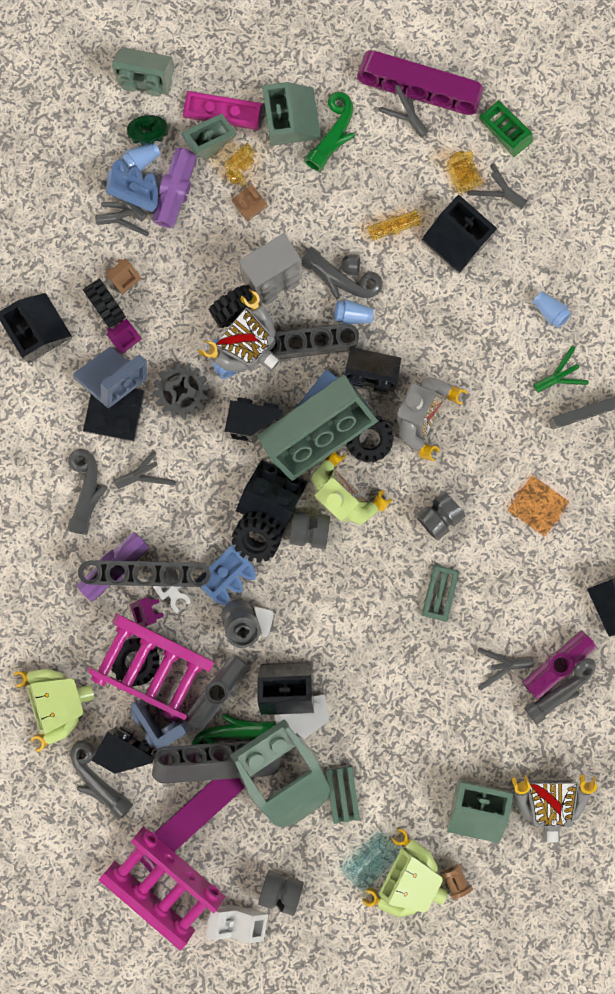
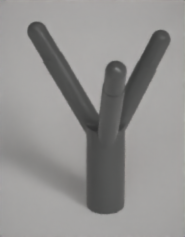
M396 85L395 90L408 115L380 107L379 111L408 121L422 138L429 131L415 114L413 100L408 97L406 99L400 86Z
M494 163L490 165L493 171L491 176L503 192L469 190L467 192L470 196L505 197L520 209L527 203L526 199L508 187Z
M102 180L101 184L106 188L107 181ZM119 199L122 203H101L102 207L126 210L136 208L137 213L132 215L141 222L148 215L140 207L122 199Z
M136 208L130 210L123 209L120 212L95 216L97 225L119 223L144 236L149 235L148 231L122 219L137 213Z
M152 451L135 471L115 479L114 483L117 489H120L136 481L175 485L176 481L141 476L158 465L157 462L149 464L156 456V452Z
M478 648L479 653L503 662L491 665L492 670H502L479 685L478 689L483 690L510 670L534 667L533 658L508 659L483 648Z

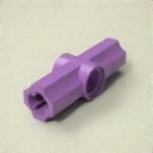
M176 148L168 174L165 173L159 189L160 198L152 219L153 223L159 226L174 229L182 203H185L188 196L186 194H189L191 187L190 179L197 162L195 153L188 149Z
M133 532L115 550H110L100 560L137 561L150 547L136 532ZM115 566L110 574L113 580L119 581L123 578L121 575L125 576L126 573L122 566ZM97 567L85 577L87 580L96 579L98 576ZM80 581L76 586L86 598L93 602L110 585H89Z

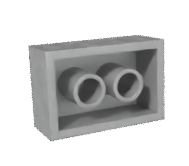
M285 233L238 260L243 282L259 295V302H264L265 305L278 298L277 294L284 289L290 291L300 284L299 280L302 279L301 258Z

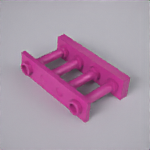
M116 613L112 623L117 626L115 630L117 634L99 669L88 666L87 672L92 675L90 680L104 687L106 683H109L162 709L161 714L176 721L177 717L185 720L187 715L179 710V707L197 672L200 673L202 669L210 672L214 662ZM134 634L141 638L139 642L141 646L125 677L120 681L109 676L108 673L126 638H130ZM155 646L164 649L163 655L165 656L146 693L132 687V684L150 649L153 650ZM180 657L188 661L186 665L188 668L170 704H167L155 697L173 662L177 661Z
M143 826L131 840V843L136 846L134 851L122 865L114 860L100 877L99 881L181 951L195 932V929L191 926L192 923L206 908L215 913L226 896L158 839L155 833ZM145 854L157 865L141 883L129 872ZM166 872L178 883L161 901L150 889ZM187 890L198 901L181 918L170 907Z

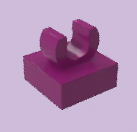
M127 318L121 320L120 324L115 328H107L108 333L106 335L121 354L142 340Z
M147 597L129 604L135 622L144 627L157 623L156 620L164 616L163 612L155 614L152 609L153 605L159 603V599L150 600Z

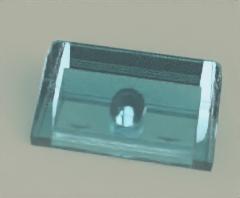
M377 831L341 867V870L352 883L364 892L396 860L399 851Z

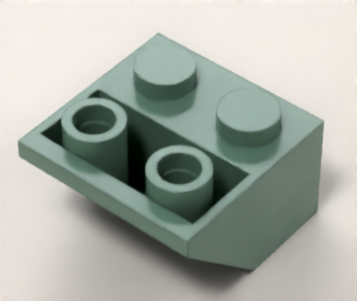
M125 47L120 49L113 60L112 68L118 85L122 89L130 92H135L136 89L144 90L149 95L156 97L161 96V94H169L174 71V62L171 56Z
M290 82L262 85L270 146L321 139L314 88Z
M457 779L447 832L500 843L509 821L514 794L508 789Z

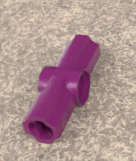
M580 630L522 681L523 685L538 700L558 681L568 676L576 664L585 659L597 646L583 630ZM558 657L563 658L565 661V668L561 672H557L553 666L554 661Z

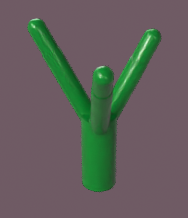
M574 346L570 347L552 375L533 384L537 393L555 384H589L588 380L563 378L580 368L579 364H575L562 371L575 351Z

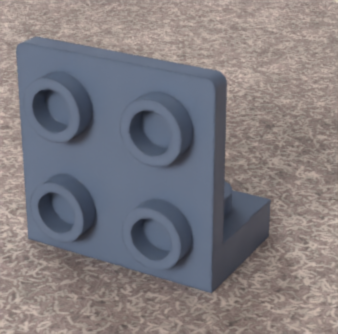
M109 347L74 372L73 378L107 408H110L147 380V360L140 354L132 360H127L115 349Z
M142 699L130 704L133 709L130 711V714L137 725L142 724L147 733L144 736L152 748L156 747L159 750L166 747L192 729L187 720L180 724L177 719L161 730Z

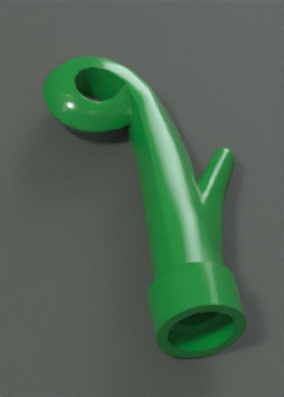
M334 92L329 96V108L341 115L314 149H311L304 159L306 165L317 172L322 171L333 152L355 137L354 133L343 135L353 114V102L346 93ZM335 101H342L344 103V106H337L335 104Z
M223 714L222 718L231 725L211 727L199 732L193 739L192 745H199L204 740L208 744H214L213 739L254 740L275 726L276 722H249Z

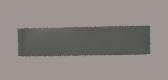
M340 324L276 332L274 339L277 349L272 353L282 360L348 352L350 347L356 348L359 341V331L352 324ZM345 332H349L355 339L351 343H344L340 336ZM322 335L327 337L329 342L326 346L321 347L316 345L314 342L315 338ZM292 339H300L303 342V346L297 350L290 348L288 344Z
M89 560L83 562L78 569L80 580L89 585L202 587L208 583L211 576L210 570L205 564L189 562ZM89 565H94L98 569V576L96 579L89 581L84 576V569ZM115 566H122L125 569L126 574L121 581H115L111 577V570ZM143 566L151 568L153 573L152 578L146 582L139 580L137 576L138 570ZM169 567H175L179 571V578L175 582H168L164 578V571ZM198 567L206 572V579L201 583L194 582L190 575L191 571Z
M251 741L160 748L155 754L152 776L157 782L164 784L240 778L238 775L239 771L231 760L230 755ZM283 755L251 777L275 775L279 771Z

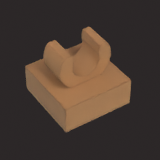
M252 184L231 199L247 222L268 207L265 200Z
M126 258L123 260L118 259V264L112 270L108 268L106 274L122 295L142 279Z

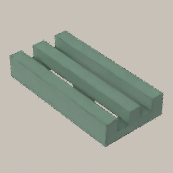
M433 565L421 616L447 622L460 571ZM439 571L443 573L433 612L431 613L428 610ZM451 574L453 576L442 616L438 614L447 576Z
M352 766L326 769L334 824L360 820ZM348 772L354 812L352 815L348 814L343 773ZM332 774H337L343 816H338Z

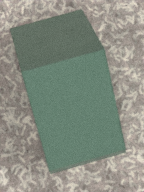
M221 113L183 131L181 136L196 156L209 159L231 141L237 133Z

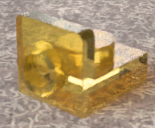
M248 142L225 162L226 177L233 185L238 183L242 188L246 186V178L240 170L246 171L254 163L253 158H255V151Z
M472 150L466 153L464 151L454 153L450 156L446 166L459 195L479 187L483 183L472 160L474 156Z

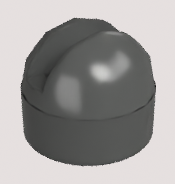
M359 254L346 255L342 259L341 268L346 274L359 275Z

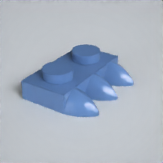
M119 159L113 163L112 168L107 173L106 193L153 212L157 207L158 182L153 173L148 174L143 180L137 166L132 167L127 174L124 163Z
M231 545L209 567L210 580L201 587L216 603L221 605H227L230 602L226 588L233 592H243L239 575L249 580L256 579L253 565L246 557L242 558L240 556V551H235L234 545ZM206 572L196 579L195 582H203L206 579Z

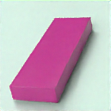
M187 91L183 118L207 121L222 113L231 126L258 130L263 105L258 102Z

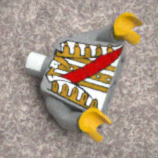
M249 289L253 295L252 300L247 302L243 296H241L240 300L243 304L250 307V310L246 307L216 344L212 341L204 340L209 345V351L206 353L199 349L198 353L202 356L210 357L213 362L224 370L244 372L248 369L253 371L261 363L271 372L281 360L270 351L275 345L274 337L276 331L271 316L262 303L259 302V295Z
M433 377L426 378L420 385L412 383L397 413V421L400 429V438L414 450L419 451L420 458L435 461L431 457V452H440L437 446L424 444V440L445 399L444 396H447V399L454 403L463 404V402L458 400V396L461 392L467 394L466 390L457 386H450Z
M583 774L579 777V787L578 782L574 780H528L527 775H524V780L521 783H517L515 777L511 779L514 786L515 805L525 820L531 821L534 827L544 828V842H560V827H571L573 825V821L580 817L586 807L591 793L597 789L596 777L593 776L591 782H585V775Z

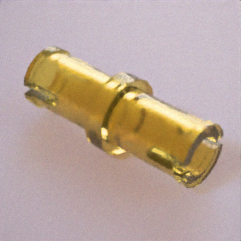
M414 209L396 217L391 215L388 216L389 219L368 225L367 228L372 242L392 234L397 236L400 234V231L421 225L417 210Z

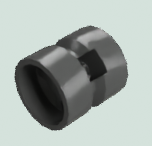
M444 491L432 501V507L426 506L416 515L421 525L437 541L449 532L448 526H456L466 517L458 504Z
M294 511L290 545L305 546L306 543H310L312 548L326 549L331 516L316 514L314 517H310L307 512Z
M234 600L223 608L221 620L228 642L238 648H246L253 645L260 636V627L253 606L244 600Z
M268 870L258 905L269 909L277 906L279 912L294 916L304 882L291 877L284 880L281 874Z

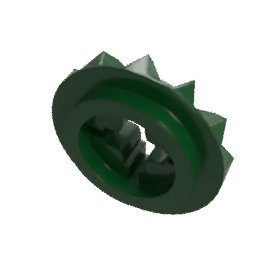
M144 115L133 119L128 124L127 135L135 144L141 143L144 146L146 143H150L153 145L155 141L162 142L163 137L168 135V125L159 116Z

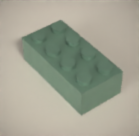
M344 374L323 390L311 396L296 409L290 411L276 423L267 427L257 437L268 457L293 481L377 423L378 420L364 398Z

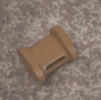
M462 864L453 865L440 873L451 890L450 896L453 900L461 898L473 890L472 885H468L463 875Z

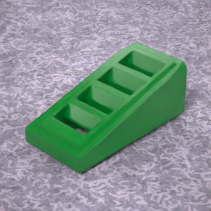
M499 100L479 116V119L513 157L517 156L533 142L532 132ZM501 112L502 115L494 122L490 120ZM504 121H509L501 129L498 128V126H500ZM512 128L516 129L509 136L506 135Z

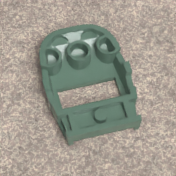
M285 719L230 755L231 760L239 771L238 775L247 791V795L276 826L287 827L301 821L317 810L329 796L330 787L318 757L302 737L291 730ZM296 746L311 770L265 800L250 777Z

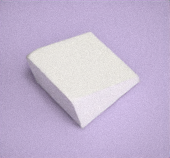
M254 607L262 635L267 637L270 634L274 613L271 610Z

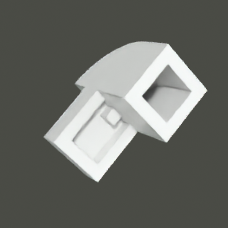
M220 905L215 913L210 911L206 937L212 940L233 938L248 944L264 941L268 914L245 907Z

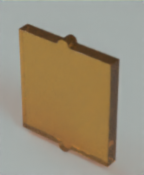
M531 476L522 490L517 491L518 496L507 511L545 537L554 523L560 521L559 516L569 501L534 476Z

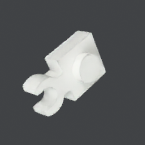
M172 567L164 571V578L168 582L178 580L179 576ZM153 586L162 600L170 597L171 608L177 613L180 611L176 605L178 599L183 598L188 605L191 604L190 597L179 591L182 587Z

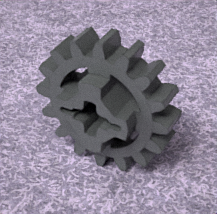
M177 362L176 369L174 370L169 365L166 366L168 373L159 372L161 381H154L153 383L159 388V390L153 391L155 397H160L155 402L156 405H164L162 412L167 414L171 411L173 419L178 414H181L182 419L186 420L187 413H191L195 417L196 408L204 410L201 402L209 401L208 396L204 395V392L210 391V388L203 385L207 378L205 376L198 377L201 372L200 369L196 368L194 371H191V364L187 363L185 369L181 367L179 362ZM180 375L178 379L172 382L169 381L174 376ZM191 378L197 382L199 391L191 388ZM182 385H184L187 393H182L178 399V394L175 390L181 389ZM164 392L172 395V405L166 401ZM190 400L194 401L190 406L183 408L184 403Z

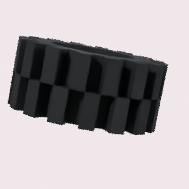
M100 278L82 289L109 329L126 318Z
M247 284L238 286L233 291L227 292L226 295H222L208 309L219 328L228 327L233 324L246 307L250 310V307L243 304L240 300L241 296L247 302L253 298Z
M378 415L375 416L378 422L368 428L375 430L380 436V442L375 448H365L360 443V434L347 443L351 455L353 454L357 460H362L365 463H374L382 460L390 452L393 445L394 435L392 427Z
M258 511L256 516L254 512H249L248 516L245 514L239 520L232 533V545H236L234 548L236 552L242 551L240 554L242 558L247 555L249 556L248 561L252 562L256 558V562L261 563L262 559L266 562L270 557H274L282 541L283 533H280L282 530L281 526H276L278 522L276 519L269 520L271 515L266 514L265 517H262V512ZM248 532L261 534L266 542L255 541Z
M141 638L125 640L111 669L112 673H115L116 679L122 681L128 671L125 663L126 657L131 652L138 651L141 646L139 643ZM156 647L153 650L150 649L145 659V667L138 673L132 686L148 683L155 676L160 666V656L157 653Z

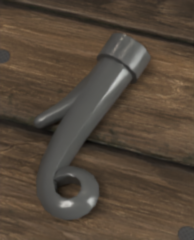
M312 246L301 260L303 266L314 271L327 284L336 299L340 298L337 286L361 298H371L377 295L383 287L381 277L375 272L365 273L358 285L321 256V252ZM368 279L375 281V286L372 289H366V281Z
M78 449L70 454L68 464L72 470L86 472L73 516L69 519L67 531L87 535L92 512L108 487L103 485L96 491L98 469L95 457L87 450ZM83 457L87 463L79 466L76 464V459Z
M585 658L579 661L574 668L575 675L538 701H533L524 707L536 725L545 720V716L557 706L579 696L577 690L595 672V660Z
M84 740L76 742L71 749V762L76 772L88 785V787L78 786L77 791L88 794L103 803L119 821L133 807V804L125 796L122 797L86 765L95 755L92 744ZM81 749L86 751V757H81Z

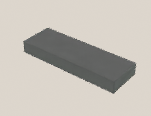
M615 397L554 416L549 420L551 429L554 430L615 410Z

